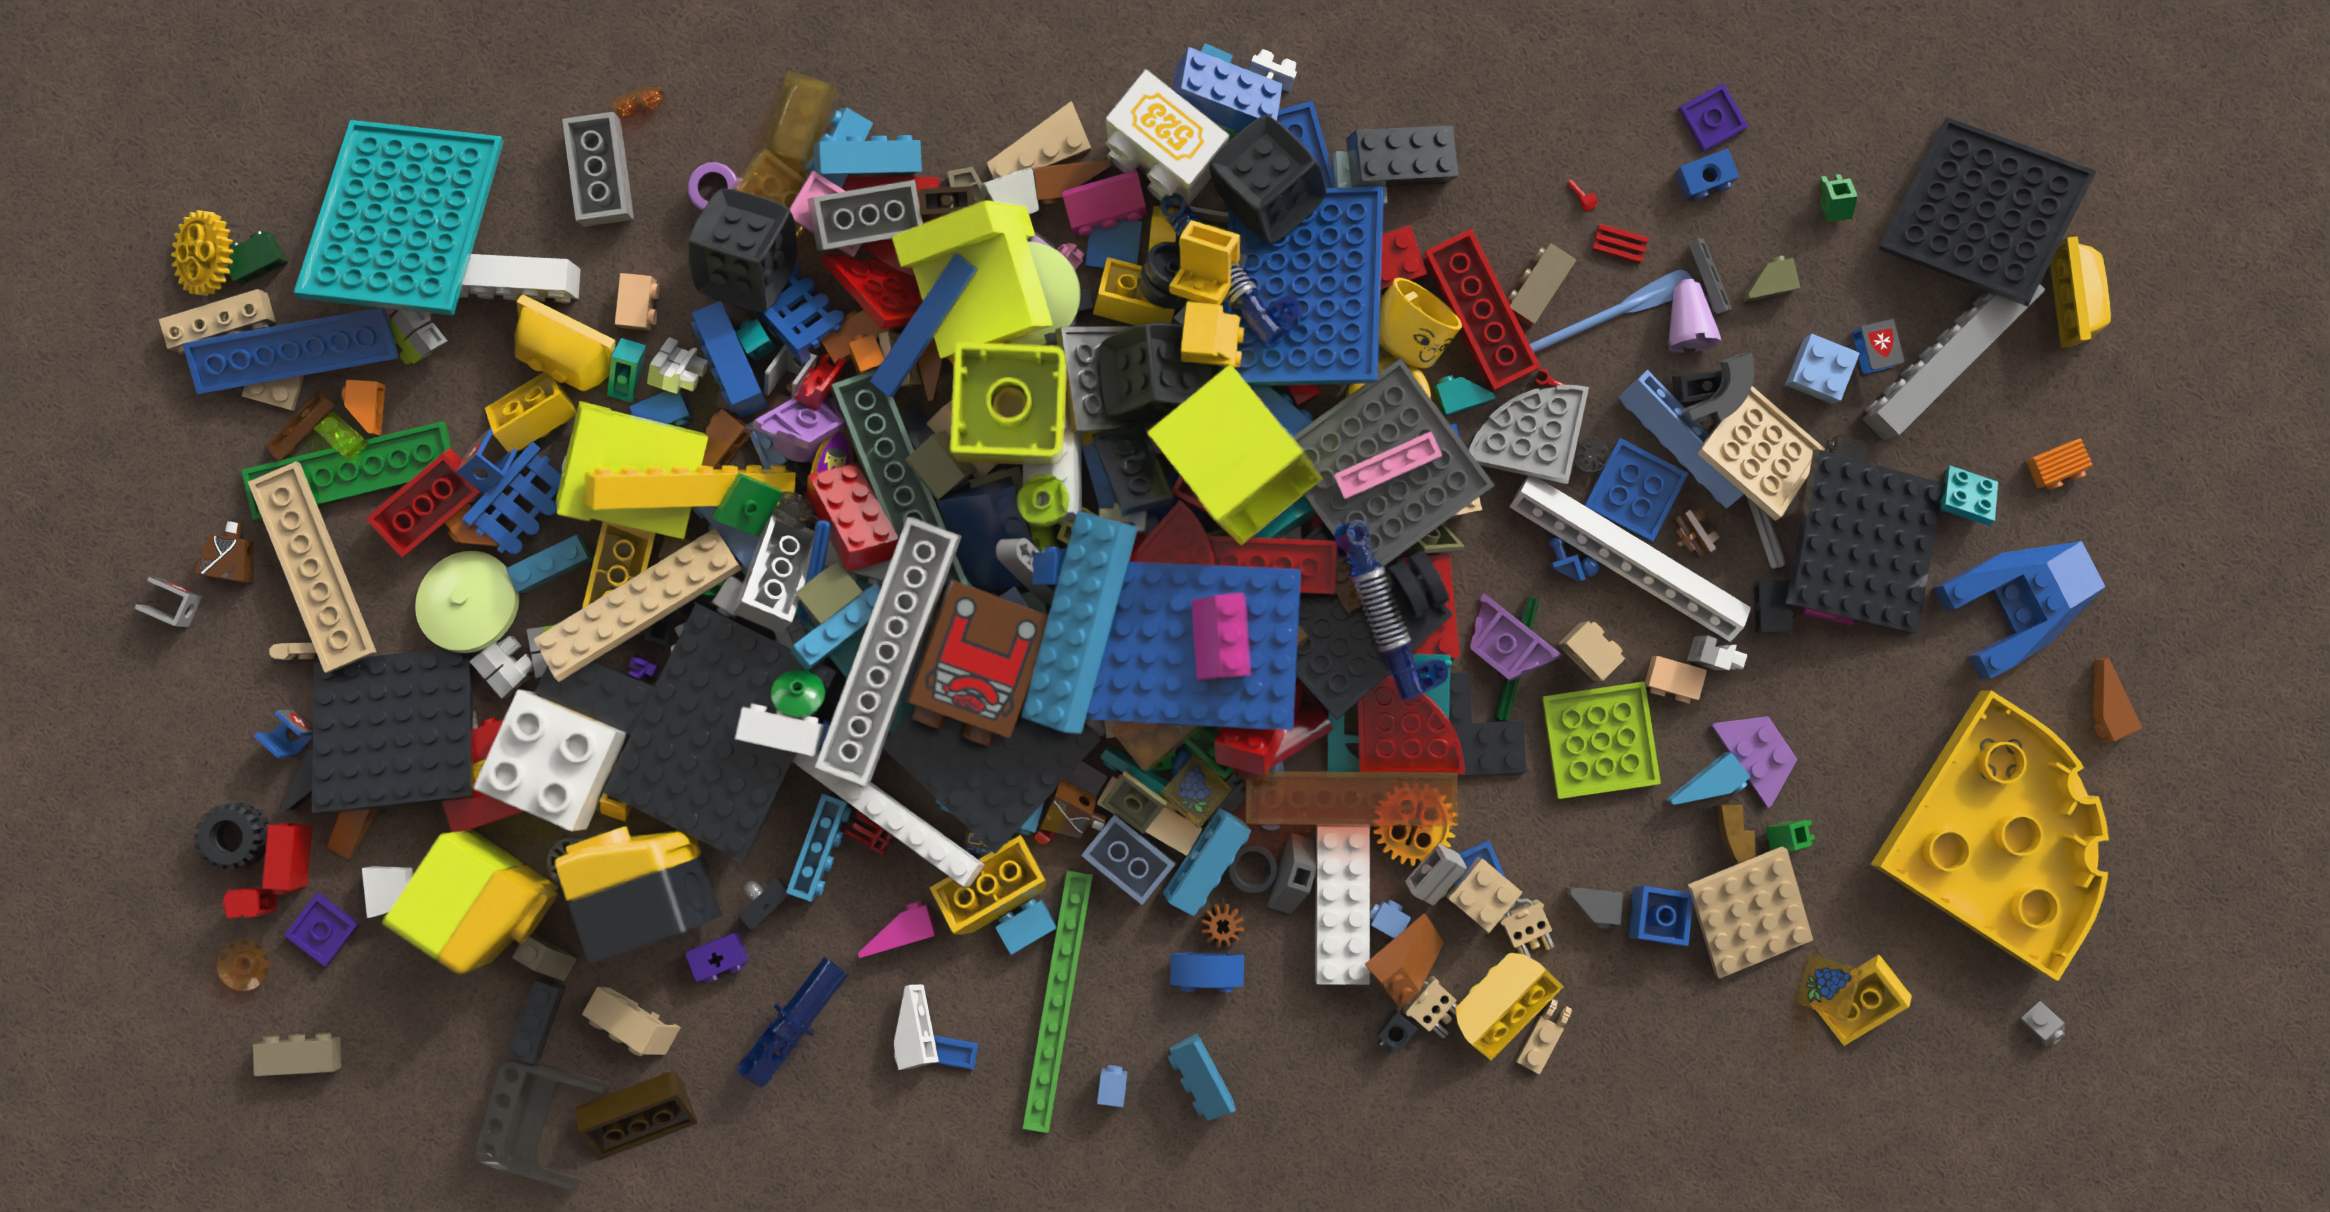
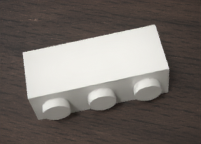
M751 704V708L742 707L735 739L810 756H818L825 726L818 724L819 718L805 716L800 720L786 716L778 710L776 714L766 712L767 707Z

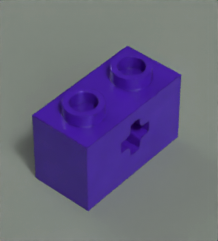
M738 931L685 952L696 982L704 979L705 983L720 978L719 973L728 970L729 974L744 968L743 963L749 960ZM716 954L717 956L722 955L724 958L720 963H714L712 959Z

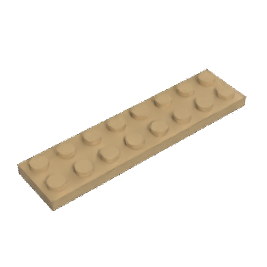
M294 462L249 481L248 484L324 672L330 673L377 653L301 464Z
M716 528L537 636L534 638V641L552 674L559 682L740 571L741 568Z

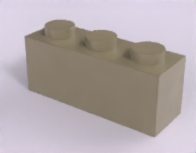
M1552 243L1546 249L1540 248L1533 259L1537 262L1532 270L1527 268L1519 280L1523 285L1518 292L1513 290L1507 298L1516 318L1530 328L1536 323L1576 262L1575 258Z
M329 1032L315 1034V1038L306 1039L305 1034L289 1035V1040H279L278 1035L262 1037L263 1041L253 1044L254 1076L333 1072L341 1068L340 1037H331Z

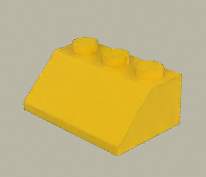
M1107 257L1093 311L1094 315L1136 326L1153 323L1171 324L1175 309L1154 305L1143 296L1137 283L1142 266Z
M545 372L485 408L493 435L507 452L513 448L517 451L524 450L533 441L547 436L551 430L561 424L568 423L576 416L574 405L561 383Z

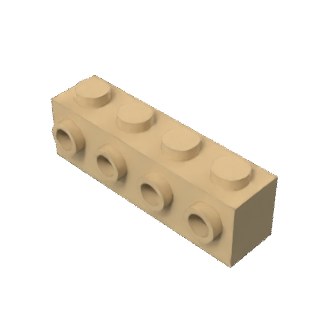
M259 289L159 319L167 349L179 354H185L182 345L185 342L267 328L269 324L276 323L268 293Z

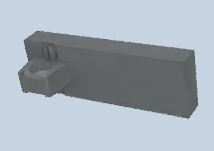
M1696 239L1689 242L1709 293L1705 298L1711 313L1722 314L1732 310L1705 240Z

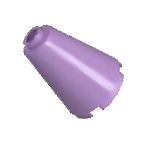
M1694 279L1679 281V285L1674 287L1668 342L1669 350L1676 353H1684L1683 348L1685 347L1696 348V352L1719 345L1718 341L1721 342V336L1700 283L1694 282Z

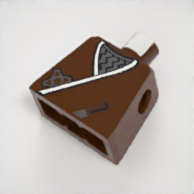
M226 521L224 536L208 535L196 566L195 574L253 583L254 542L240 539L243 524Z
M1060 779L1058 787L1055 789L1045 810L1040 829L1080 838L1087 826L1101 831L1106 816L1093 812L1097 800L1095 796Z

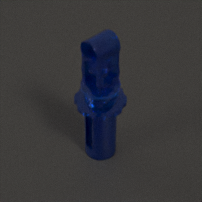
M824 956L788 1004L784 1005V1008L777 1003L775 1004L774 1008L778 1012L777 1018L773 1022L770 1021L766 1031L741 1060L738 1066V1074L757 1087L767 1085L793 1048H797L800 1044L799 1039L804 1034L812 1037L815 1035L814 1031L810 1028L812 1022L849 975Z

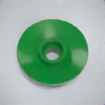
M793 670L784 673L774 682L771 689V698L775 708L782 714L795 718L805 717L817 711L825 697L822 681L815 674L805 670ZM798 687L802 688L800 691L793 690L794 688Z

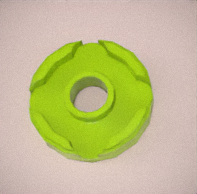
M1039 474L1030 477L1018 492L1017 506L1019 513L1027 522L1037 527H1048L1058 523L1069 509L1070 496L1067 487L1060 479L1050 474ZM1043 494H1048L1050 498L1048 504L1042 507L1038 506V498Z

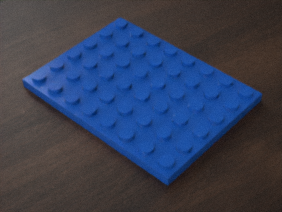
M1383 186L1326 188L1325 198L1320 205L1292 231L1272 244H1268L1257 237L1229 209L1228 232L1240 235L1239 253L1245 254L1248 257L1243 272L1246 273V277H1249L1250 281L1256 286L1254 295L1241 306L1229 308L1228 302L1224 301L1223 313L1240 317L1239 327H1244L1243 343H1238L1237 351L1242 352L1240 367H1235V370L1248 386L1378 383L1384 208ZM1245 285L1241 286L1236 291H1234L1231 295H1229L1227 299L1231 298L1239 289H1241ZM1230 287L1228 293L1235 287ZM1246 292L1241 294L1235 301L1240 299ZM1220 365V372H1222L1224 365Z
M1128 562L1085 719L1293 730L1301 569ZM1243 593L1246 597L1251 676L1197 680L1192 600L1215 595Z

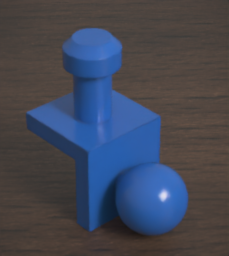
M1559 537L1550 539L1549 545L1553 547L1558 560L1549 564L1550 569L1576 582L1585 580V576L1591 577L1598 573L1599 563L1597 560L1588 557L1580 563L1578 555L1567 558L1563 546L1565 541Z

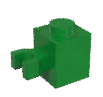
M1837 174L1834 181H1828L1826 176H1822L1820 186L1823 193L1820 206L1827 222L1852 219L1858 195L1851 179H1842L1841 174Z
M1811 820L1787 821L1767 826L1766 832L1770 850L1772 851L1783 846L1787 851H1795L1811 846V840L1815 839L1814 834L1810 835L1808 826L1812 825Z

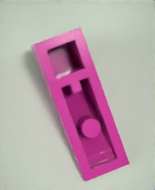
M921 901L906 905L907 910L901 912L858 953L859 958L935 936L937 932L929 904L922 905Z

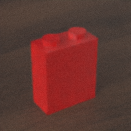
M280 823L268 825L262 889H272V894L286 895L289 892H298L299 888L308 886L313 824Z

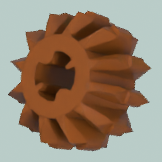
M1215 904L1216 914H1213L1208 909L1205 911L1206 915L1211 919H1201V924L1209 926L1203 928L1201 932L1202 934L1212 933L1208 936L1207 942L1211 943L1217 938V948L1221 947L1222 940H1225L1227 947H1231L1229 938L1232 937L1234 941L1239 942L1240 938L1235 932L1243 933L1244 928L1236 926V924L1244 922L1243 917L1234 919L1239 912L1237 908L1233 909L1229 914V904L1224 905L1223 912H1220L1219 905ZM1224 919L1227 920V927L1229 929L1226 932L1223 929L1222 932L1217 931V921L1222 920L1223 922Z

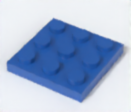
M1619 438L1584 506L1607 520L1653 542L1688 473Z

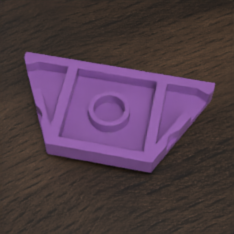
M828 395L817 411L793 398L755 419L753 428L804 449H809L843 429L845 421L842 414L837 410L835 399L830 398Z
M1485 594L1481 596V609L1479 617L1476 618V631L1472 636L1470 649L1506 678L1512 681L1561 657L1562 654L1495 601Z
M1769 716L1711 724V727L1728 752L1735 756L1750 775L1748 781L1766 808L1771 807L1794 767L1797 758Z

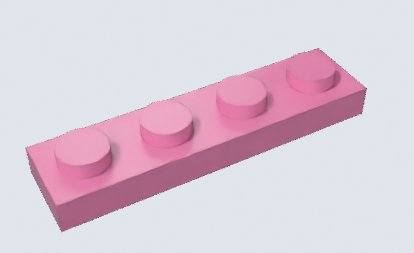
M1429 432L1334 474V477L1345 500L1442 457V454L1432 432Z

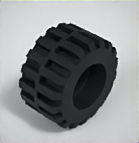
M243 803L223 804L209 809L210 813H204L201 817L203 822H198L196 825L199 833H194V839H198L199 844L195 845L196 850L203 852L199 856L203 860L209 859L207 864L210 866H217V869L222 870L247 867L254 862H258L261 859L259 855L266 854L264 846L267 843L268 828L265 827V824L269 821L267 817H260L263 812L259 809H253V805H243ZM230 821L235 822L241 828L243 834L242 843L236 851L229 849L223 840V830Z

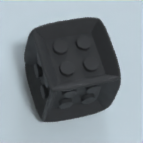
M1264 115L1245 127L1219 150L1209 165L1210 175L1219 196L1240 221L1257 237L1268 244L1280 240L1292 231L1320 205L1326 195V185L1322 170L1312 154L1281 123L1269 115Z
M720 189L717 191L696 221L688 242L687 254L690 273L697 291L711 299L757 312L767 311L777 300L795 265L798 246L793 214L784 205L767 198L734 189Z
M1168 323L1138 325L1113 334L1101 343L1099 354L1103 402L1108 416L1127 421H1162L1214 378L1212 364L1181 360L1184 325Z

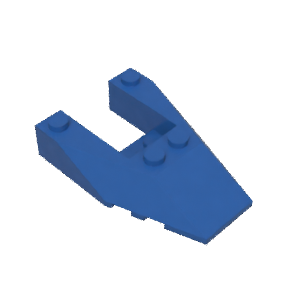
M2082 541L2000 553L1933 588L1944 610L1956 609L1992 590L2014 633L1969 655L1980 679H1991L2013 668L2049 645L2105 588V585Z

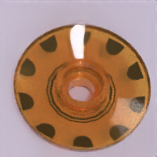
M241 938L229 942L221 950L217 959V971L220 979L225 985L238 991H247L258 987L266 979L270 970V958L266 949L253 939ZM245 959L250 960L251 966L249 968H245L243 965Z

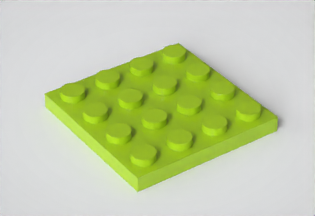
M1645 682L1541 697L1557 799L1661 784Z

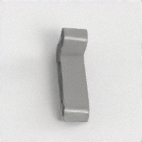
M1004 539L999 541L996 548L999 561L1043 604L1052 605L1057 586L1033 584V552L1039 551L1027 539Z

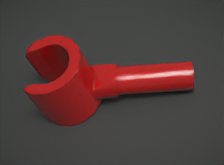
M1572 180L1568 181L1567 185L1577 195L1584 210L1597 207L1598 199L1593 192L1585 196L1584 192Z
M1538 370V373L1544 374L1547 377L1543 382L1535 379V383L1538 386L1550 385L1556 387L1557 385H1565L1550 378L1547 370Z
M1041 829L1034 836V839L1040 845H1045L1058 833L1051 831L1048 833L1046 830Z

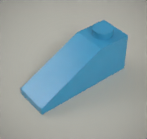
M1725 752L1665 800L1668 804L1675 805L1732 792L1735 794L1746 787L1745 781L1750 778V775L1731 752Z

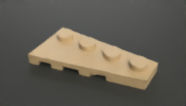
M1072 101L987 162L993 179L1028 167L1052 166L1091 150Z

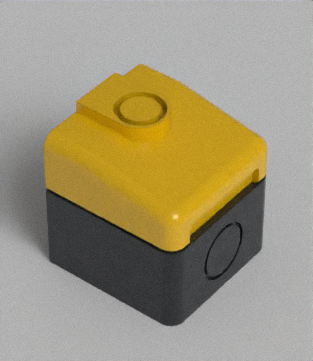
M623 827L566 847L568 854L556 859V868L567 900L571 899V902H568L588 964L687 931L722 916L703 857L699 856L701 851L697 839L680 830L629 836L627 827Z

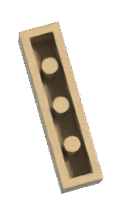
M1119 775L1118 778L1112 776L1110 782L1108 783L1099 801L1097 802L1098 805L1112 813L1114 812L1108 809L1106 806H1104L1102 804V801L1105 799L1107 794L1116 784L1121 775ZM1167 802L1145 832L1187 856L1202 830V827L1198 825L1200 820L1188 813L1183 817L1176 813L1178 809L1176 806Z

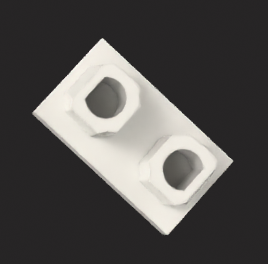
M1264 49L1261 50L1258 56L1254 55L1249 71L1282 83V90L1290 92L1297 73L1295 71L1296 63L1289 59H1283L1281 65L1273 63L1274 55L1272 52Z

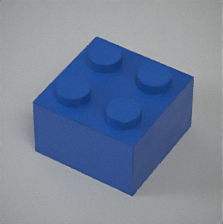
M1633 886L1628 938L1676 946H1688L1693 907L1691 894L1648 886Z

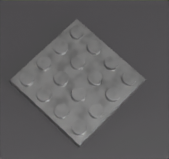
M1134 326L1060 327L1055 329L1058 348L1064 352L1066 360V403L1071 433L1107 431L1141 422L1119 420L1108 416L1103 402L1099 363L1101 343L1109 336ZM1142 422L1145 429H1151L1158 424V422Z

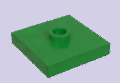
M738 473L712 517L718 522L758 536L784 493L777 487Z

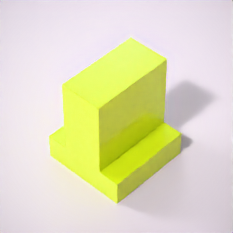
M982 201L892 236L901 267H913L923 300L955 253L960 254L978 269L934 335L940 358H955L956 342L1002 344L1053 326L1027 239L1035 237V233L1026 206Z
M1231 364L1147 432L1198 495L1200 501L1216 521L1241 546L1323 480L1304 452Z
M579 401L556 497L557 514L590 521V518L684 539L692 506L593 509L584 504L585 472H595V468L599 467L610 468L611 472L621 471L622 467L637 468V471H647V467H661L663 471H672L673 466L688 467V470H697V466L702 465L708 437L703 432L611 411L610 408Z

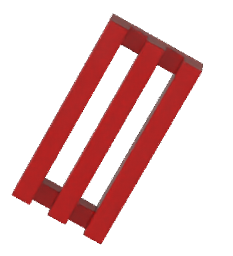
M1599 224L1592 250L1641 264L1649 238ZM1602 232L1640 242L1641 245L1602 235ZM1603 241L1638 252V255L1599 245V242Z

